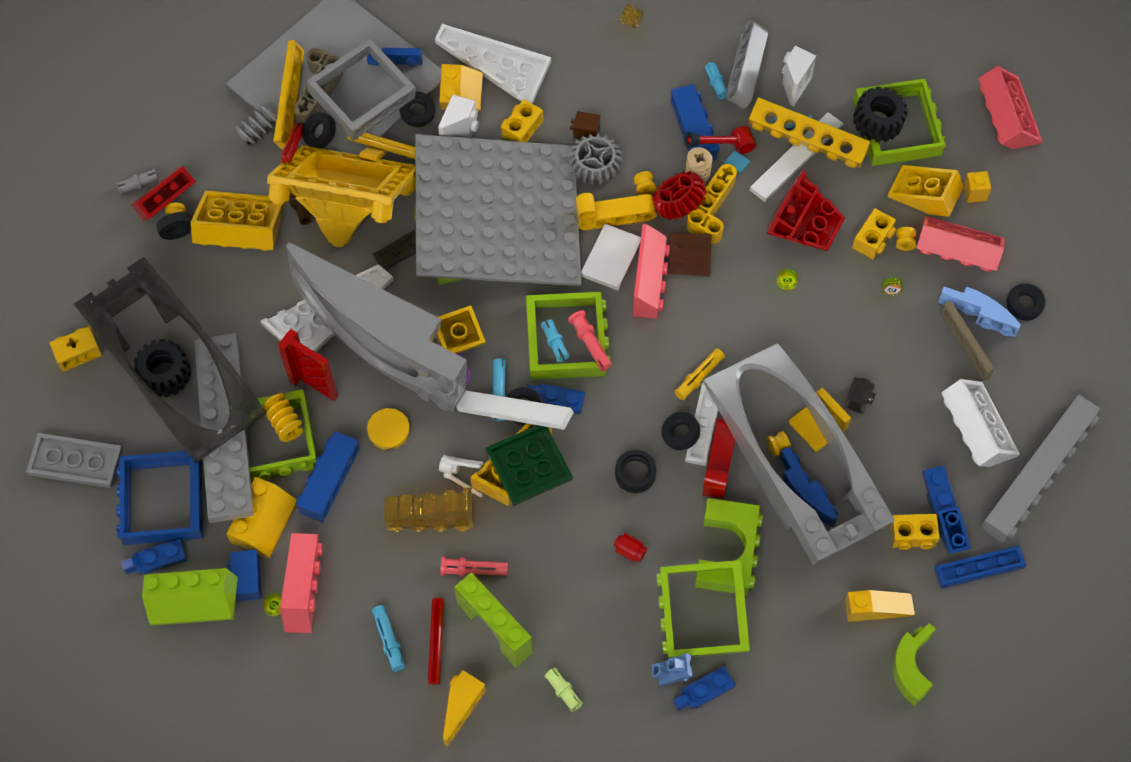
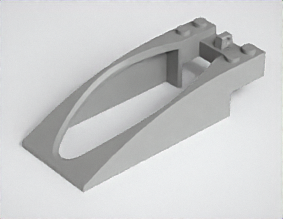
M289 242L286 248L292 283L320 320L347 347L372 367L405 388L417 393L421 399L436 403L444 411L450 410L454 412L466 390L467 359L441 347L440 343H433L435 336L441 328V319Z
M778 343L703 380L705 387L785 531L793 529L812 565L879 532L895 521L846 436L812 386ZM751 369L767 373L802 397L850 482L851 489L841 498V501L843 503L850 500L858 516L826 531L816 511L795 494L778 476L760 449L748 423L739 390V379L742 373Z

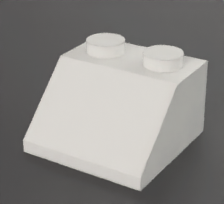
M797 46L791 52L788 51L783 60L785 65L781 72L783 74L782 84L789 103L793 107L812 79L816 55Z
M452 95L438 126L439 136L471 138L473 132L476 133L479 126V121H477L478 110H476L475 101Z

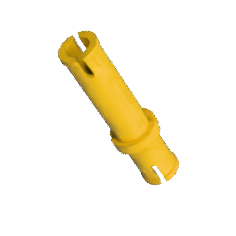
M715 348L692 374L689 373L685 377L686 380L674 391L675 395L679 399L685 400L694 389L700 387V382L725 358L724 353L720 349Z

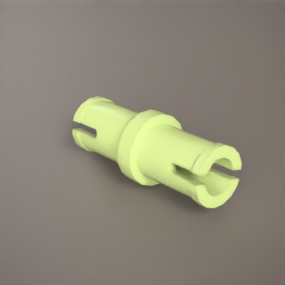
M556 668L549 670L544 677L556 690L555 694L557 697L563 699L571 712L576 711L583 705V702L571 689L572 685L570 682H566Z

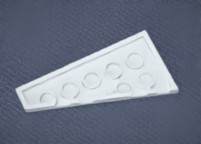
M445 24L441 25L435 38V43L472 69L483 72L485 78L520 102L524 99L533 104L551 64V57Z
M379 264L356 275L383 290L394 281L393 276ZM305 300L298 302L295 307L286 311L277 312L278 315L272 318H265L260 321L261 325L279 341L282 340L290 328L298 332L300 342L315 352L335 335L320 320Z

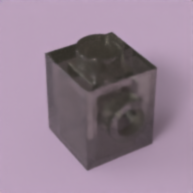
M854 377L843 407L864 414L867 404L872 405L876 393L872 392L875 384L865 378Z

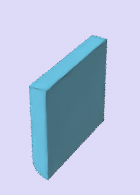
M734 150L724 163L733 165L739 173H742L751 161Z

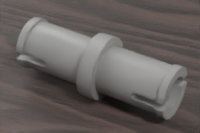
M155 169L139 175L133 174V177L116 182L120 195L137 188L140 190L142 186L159 181Z

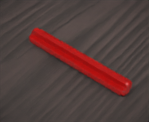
M443 598L432 599L428 684L430 685L440 684L444 616Z

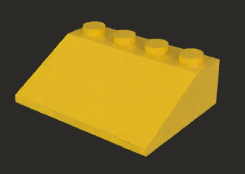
M205 190L191 220L192 243L219 245L221 247H240L242 249L253 248L263 251L274 250L278 239L284 204H274L268 196Z

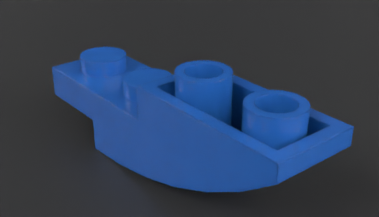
M790 447L783 449L780 460L786 471H784L782 480L795 494L816 511L821 522L830 527L834 526L838 512L836 507L828 501V493L825 487L820 486L818 480L810 483L808 473L800 467V459L797 453H793Z
M945 466L923 470L922 475L928 492L926 494L931 513L937 514L939 534L948 553L952 554L971 549L959 506L956 507Z

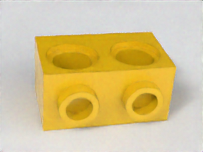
M523 99L519 105H515L510 117L502 122L500 127L502 138L506 141L528 142L544 121L543 110Z
M874 208L856 235L852 248L874 260L877 254L881 255L887 245L885 243L888 238L892 239L896 232V228H894L896 219Z
M937 514L892 515L895 520L890 525L892 548H899L900 550H908L912 547L931 549L937 545L940 539ZM904 530L909 536H902L899 531ZM920 530H927L930 535L926 536Z

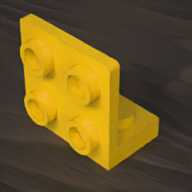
M822 387L816 393L842 432H844L849 427L851 417ZM807 407L789 420L791 427L815 452H818L828 444Z

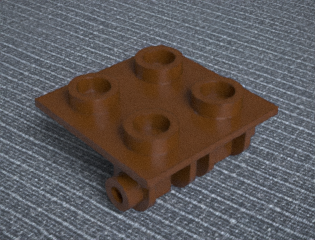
M671 233L669 274L710 276L712 235Z

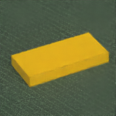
M369 146L360 152L359 157L377 161L385 156L387 151Z

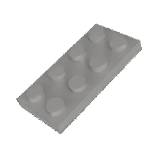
M38 433L26 473L29 476L112 488L123 448L120 445Z

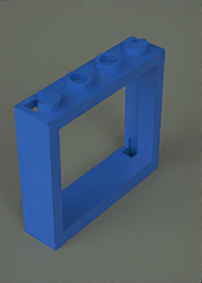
M199 450L120 456V465L116 468L117 476L120 477V484L116 486L117 497H120V504L116 505V514L120 518V524L116 525L117 538L121 539L123 545L169 542L177 539H203L202 457ZM190 465V528L131 532V470Z

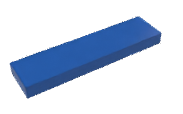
M1018 545L936 565L934 570L942 589L1023 569L1026 567V563Z

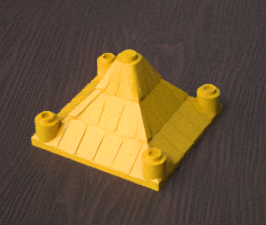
M302 145L296 150L291 163H281L268 174V198L274 204L283 205L289 201L290 194L296 196V200L316 218L326 239L333 246L344 247V245L349 243L363 219L370 213L371 217L378 223H387V220L392 219L393 202L399 194L409 196L415 192V165L384 159L373 161L361 158L355 154Z

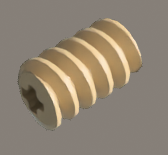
M696 147L688 152L685 172L691 171L696 173L703 180L706 187L711 175L712 155L708 150Z

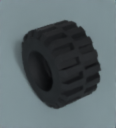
M876 87L875 90L873 88L868 89V92L865 91L859 98L853 114V124L856 125L855 129L861 131L860 135L863 137L867 136V140L870 141L874 139L875 142L880 143L881 140L888 142L889 138L893 140L896 135H899L908 113L906 101H902L903 97L901 95L898 96L895 90L890 91L887 87L884 89ZM873 112H881L885 114L888 118L879 117L875 115Z
M160 339L157 343L153 340L151 345L145 344L143 346L144 349L137 352L138 357L134 358L135 365H133L135 375L144 391L147 390V393L151 396L155 394L159 398H161V395H164L166 398L170 397L169 394L171 393L174 395L178 394L177 390H183L185 388L184 383L188 384L190 380L188 376H191L190 364L184 350L177 343L174 345L171 340L165 342L164 339ZM161 363L173 364L171 369L164 374L157 375L152 373L153 369Z

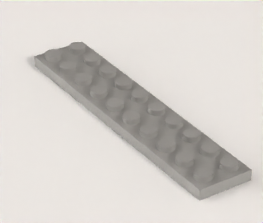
M236 333L194 340L208 520L209 523L254 516L238 338Z

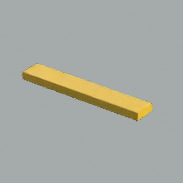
M295 40L288 41L273 140L282 150L294 125V107L298 99L304 49Z

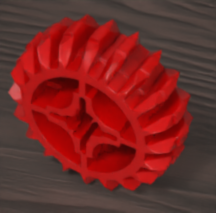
M682 171L680 174L675 173L673 177L662 181L663 184L657 186L658 190L654 192V197L652 198L654 208L660 216L676 221L679 217L683 219L685 215H690L694 210L697 211V207L701 206L702 201L706 199L707 191L705 183L696 173Z

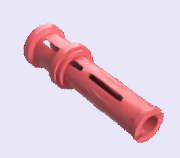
M583 310L575 312L568 318L569 323L573 324L576 329L577 337L586 344L600 371L608 370L612 363L597 340L593 325L588 323L585 317L586 313Z
M442 556L441 576L454 574L463 577L471 572L476 575L507 576L508 562L466 561L464 557H460V559H446L445 556ZM476 567L496 568V569H495V570H494V569H477Z

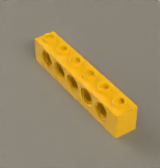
M759 97L749 117V124L752 125L753 129L769 131L770 135L775 138L781 139V137L789 139L788 142L795 146L804 145L807 147V150L816 154L818 152L824 153L828 159L837 161V159L842 160L846 166L856 168V166L862 167L870 148L871 141ZM769 116H775L777 121L769 124L766 122V119ZM788 123L796 126L792 131H787L784 127ZM808 130L814 133V136L809 139L803 136L804 132ZM830 138L833 140V143L830 146H825L822 144V140ZM844 145L852 148L849 153H843L840 149Z

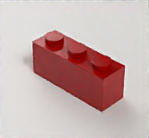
M184 166L178 167L134 201L131 206L143 221L148 220L196 181Z

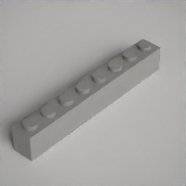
M1078 394L988 515L981 529L1004 543L1007 537L1013 538L1019 529L1016 527L1018 522L1024 523L1030 514L1028 511L1031 505L1035 507L1042 498L1040 492L1043 489L1047 491L1054 480L1051 477L1054 473L1060 474L1066 465L1063 463L1065 458L1071 459L1077 450L1074 447L1076 443L1082 444L1087 437V428L1089 426L1093 428L1100 419L1097 414L1101 408Z

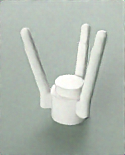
M443 455L439 471L444 472V478L454 481L479 497L483 496L482 493L456 478L453 474L459 472L460 466L480 469L484 462Z

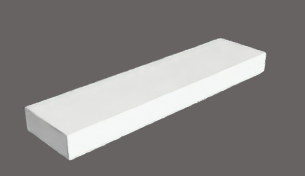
M704 383L701 386L695 418L700 425V437L695 445L687 449L685 462L702 466L707 464L718 414V408Z

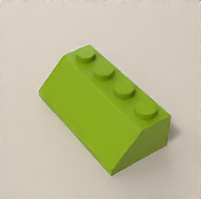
M227 568L144 575L142 598L149 624L155 626L234 620L238 577Z

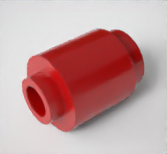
M627 533L623 536L619 535L613 545L616 547L615 552L638 563L642 561L648 547L644 546L643 542Z

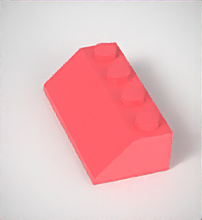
M996 66L979 77L980 91L985 96V105L991 113V122L998 132L997 139L1000 144L1011 149L1041 144L1043 141L1019 76Z
M925 216L916 249H920L921 253L927 255L932 253L938 254L942 259L959 260L963 265L972 266L973 264L980 266V269L992 272V270L997 271L1004 250L1005 238Z
M647 224L642 225L633 316L657 319L658 311H663L664 299H660V293H665L666 281H662V275H667L668 263L664 262V258L669 257L670 245L666 244L667 237Z

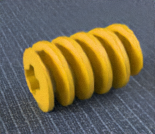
M279 393L270 397L264 403L262 409L267 415V419L271 422V426L275 429L276 434H278L279 439L282 442H289L303 433V429L300 428L302 422L297 420L298 415L293 413L294 408L289 406V400H285L286 395Z

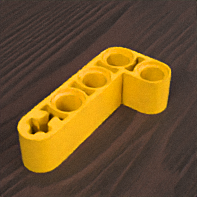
M724 164L718 169L706 187V199L702 201L701 206L697 207V211L694 210L687 216V230L691 234L712 235L711 244L719 243L722 239L724 225L714 215L735 185L737 170L733 165Z
M582 193L575 199L579 229L591 230L603 228L605 224L618 226L653 220L657 217L652 199L653 196L644 194L595 202L593 194Z

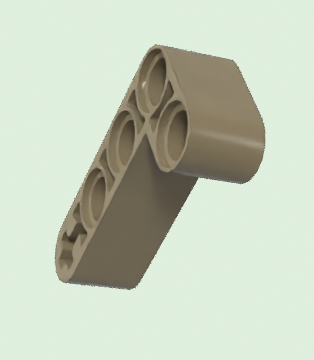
M312 48L306 54L308 68L314 74L320 73L328 64L340 59L338 56L319 48ZM343 72L321 86L329 97L341 80ZM307 87L294 107L299 124L301 122L305 124L312 114L320 112L322 109L321 105L315 99H312L313 97L308 92Z

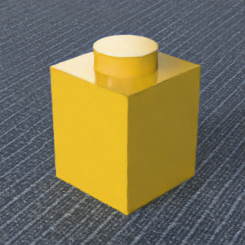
M988 171L967 173L963 184L967 203L987 201L991 191Z

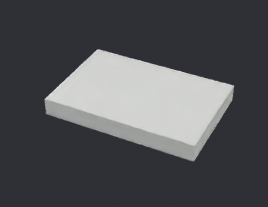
M605 224L581 271V277L619 291L640 247L641 237Z

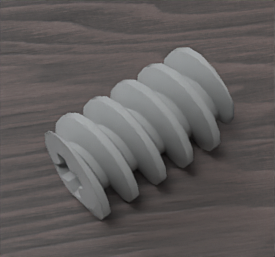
M260 106L262 113L254 111L255 118L247 117L249 123L241 121L242 129L235 126L237 133L248 146V142L256 143L254 137L262 139L261 131L268 134L267 126L274 129L273 121L276 122L277 117L269 107Z

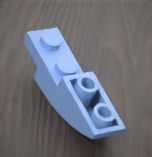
M945 286L943 287L938 303L944 306L945 303L952 301L957 310L963 311L967 315L977 316L975 324L980 325L982 328L998 331L1004 336L1016 337L1021 324L998 302L967 286L964 293Z

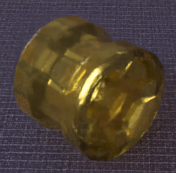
M628 4L621 15L620 21L624 24H630L635 29L641 22L643 11L640 9L636 10L632 5Z

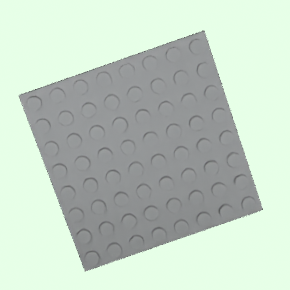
M323 0L229 80L226 86L259 113H262L260 106L269 107L277 117L288 41L295 40L304 49L297 101L306 89L307 81L314 75L308 68L306 58L307 52L312 48L322 49L340 58L344 53L351 52L359 43L365 42L368 39H371L380 50L382 48L414 47L354 0ZM423 54L422 65H396L416 87V92H423L429 95L441 84V68ZM366 56L343 72V76L330 95V98L353 122L400 90L401 87L380 65H368ZM419 103L412 104L409 110L411 111ZM323 108L320 112L329 115ZM399 109L366 133L382 137L402 119ZM335 122L336 131L334 138L328 146L322 149L360 155V152L369 146L348 140L347 134ZM323 124L318 125L316 128L315 138L321 135ZM301 137L300 142H299L298 145H299L300 147H301L302 145L308 146V145L304 142L303 137Z
M415 134L416 276L581 286L579 225L575 210V199L577 197L576 173H572V165H569L568 154L571 152L570 148L574 145Z

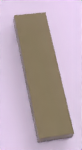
M952 301L945 303L941 315L983 380L989 379L994 371V367Z

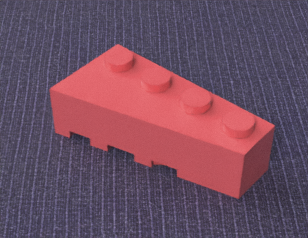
M291 533L280 606L285 632L312 633L315 594H317L318 590L317 575L320 574L319 556L323 554V543H319L318 534Z

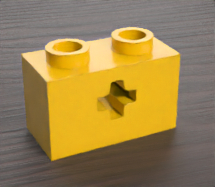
M89 326L79 328L69 335L57 337L54 341L49 342L62 372L102 356Z

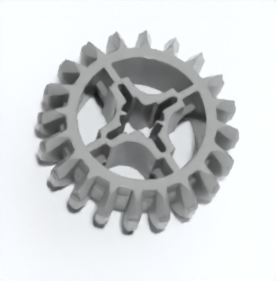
M599 133L596 137H593L591 134H589L588 138L582 136L581 141L576 140L575 146L570 148L571 152L568 154L569 165H572V173H576L577 180L583 178L584 184L587 181H591L592 186L595 182L601 185L603 180L608 183L610 177L615 179L616 173L620 171L622 152L619 150L618 144H614L613 139L608 140L607 135L603 138L600 137ZM584 153H587V155L584 156V159L580 160V157ZM611 158L609 164L604 166V163Z

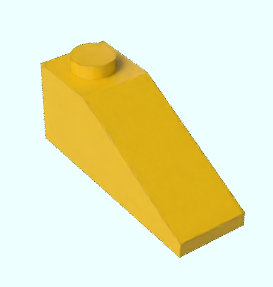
M866 590L848 592L845 598L848 622L911 617L915 615L912 596L909 593Z
M464 670L459 675L456 674L449 684L450 690L443 733V742L447 747L486 692V685Z

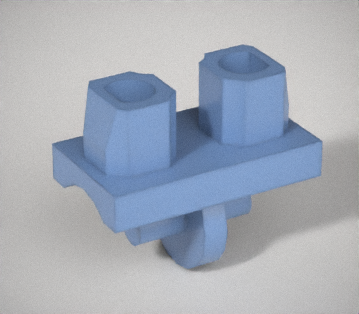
M685 653L669 658L666 661L652 664V677L659 680V686H666L678 681H687L692 677V667L690 666L691 654Z

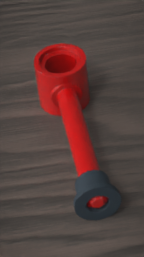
M748 126L736 128L732 131L731 136H699V134H693L692 132H687L684 136V144L687 148H692L699 144H733L739 154L749 153L756 148L755 140Z

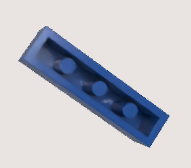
M694 84L671 89L670 101L683 138L687 132L699 134V136H713L712 124L707 122V110L705 107L702 108V97L700 91H696ZM699 144L698 146L687 148L688 152L696 147L708 150L712 155V161L717 159V152L720 151L719 144Z
M334 431L332 437H328L326 440L325 451L322 456L319 455L315 463L316 469L313 474L308 476L306 488L303 493L301 492L296 500L300 514L320 522H324L360 450L358 440Z

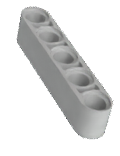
M753 20L748 21L743 27L726 93V99L741 109H745L751 103L768 36V30Z

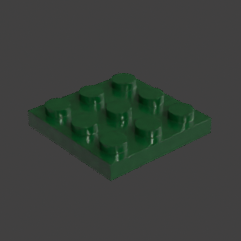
M536 425L485 448L513 506L573 480V475L548 427Z

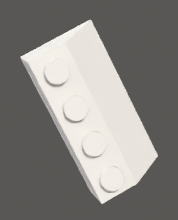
M960 379L941 392L944 397V404L951 411L953 421L963 435L962 439L969 446L972 452V459L978 466L991 467L1020 455L983 382Z

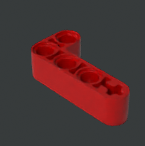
M717 418L702 496L722 500L724 499L735 439L724 419Z

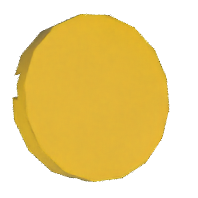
M385 408L378 410L371 416L367 424V433L369 440L374 446L383 450L396 449L408 439L410 425L407 417L401 411Z

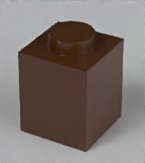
M577 111L576 117L571 119L570 130H573V138L581 140L582 136L588 138L589 134L596 137L600 129L601 115Z

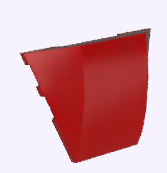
M802 170L783 197L768 224L766 234L827 251L845 217L829 199L824 198L818 191L819 187L816 184L813 185L806 177V172Z

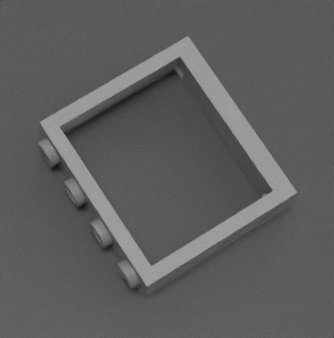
M371 39L359 43L354 50L344 53L339 60L328 64L323 71L312 75L307 81L308 92L353 141L413 100L416 95V87ZM370 54L401 89L352 122L324 92L321 86Z

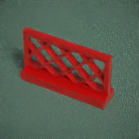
M290 328L278 343L289 382L296 386L299 381H302L335 401L338 395L329 360L300 342L298 332Z

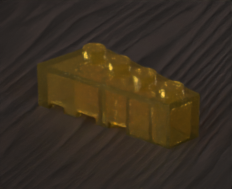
M472 487L464 488L463 493L445 490L443 495L425 492L417 498L413 494L385 497L384 523L386 529L399 532L403 529H412L413 531H423L425 529L445 531L449 528L465 531L468 528H473L474 503Z

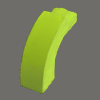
M930 623L924 628L920 626L912 635L907 632L901 639L893 657V676L896 685L902 695L913 706L933 686L920 673L915 661L916 652L932 637L936 630Z

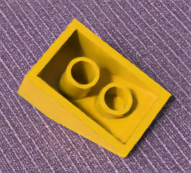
M902 165L888 193V198L929 215L949 217L964 186L958 170Z

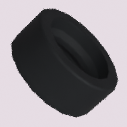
M635 449L627 451L619 457L616 462L615 477L616 482L622 489L630 493H641L648 490L654 483L656 464L651 455ZM631 461L642 462L648 467V476L640 482L629 481L623 475V467Z

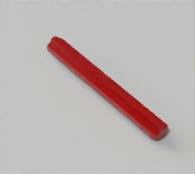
M295 122L280 155L282 163H291L303 134L304 124L302 122L300 124Z

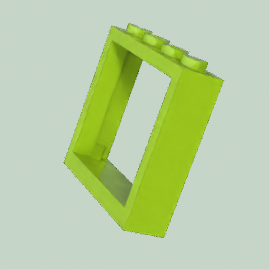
M926 79L863 87L855 90L853 98L855 108L859 98L865 91L868 92L870 88L875 90L876 87H881V89L887 87L890 91L895 90L897 95L902 97L918 95L932 144L881 151L879 142H875L872 139L868 150L871 166L942 156L943 150L946 147V138L942 136L941 121L937 119L936 104L932 102V91L927 86Z
M601 292L526 295L530 379L606 376V371L601 372L596 362L538 365L535 308L590 305L596 306L598 341L604 351L609 349V338L604 337V330H608L607 318H603V312H606V299H602Z
M303 389L284 394L286 395L285 400L290 402L289 406L293 408L301 407L309 456L251 467V480H254L255 477L267 480L271 476L279 474L287 476L294 471H310L315 467L317 455L307 400ZM272 396L243 401L245 418L265 414L262 409L263 405Z
M741 560L660 567L661 573H657L658 587L662 586L663 595H659V608L664 609L665 617L660 618L661 631H666V640L662 641L663 654H668V658H672L685 653L691 654V657L750 652ZM733 569L740 645L675 650L668 574Z

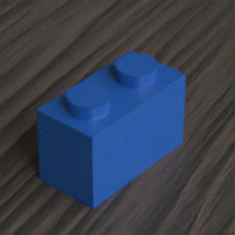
M257 550L230 552V560L226 562L227 569L238 577L235 602L262 599L260 557Z

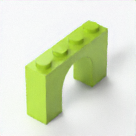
M707 498L703 526L730 530L737 534L743 542L744 552L736 560H741L744 594L748 595L749 588L753 589L755 575H751L752 567L756 568L758 555L754 554V548L759 547L760 534H756L757 526L761 527L763 514L759 513L760 506ZM699 559L698 564L712 563L713 561ZM733 569L697 572L695 588L735 594Z
M472 572L454 586L457 605L471 620L478 615L488 625L500 643L501 653L515 668L533 654L532 637Z

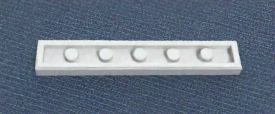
M829 112L819 120L838 129L843 127V123ZM809 130L804 137L812 138L814 133ZM830 138L823 139L822 144L825 145ZM793 145L750 187L749 191L763 202H766L815 153L807 150V147L804 145Z
M466 390L456 406L459 412L563 430L574 413L569 407Z

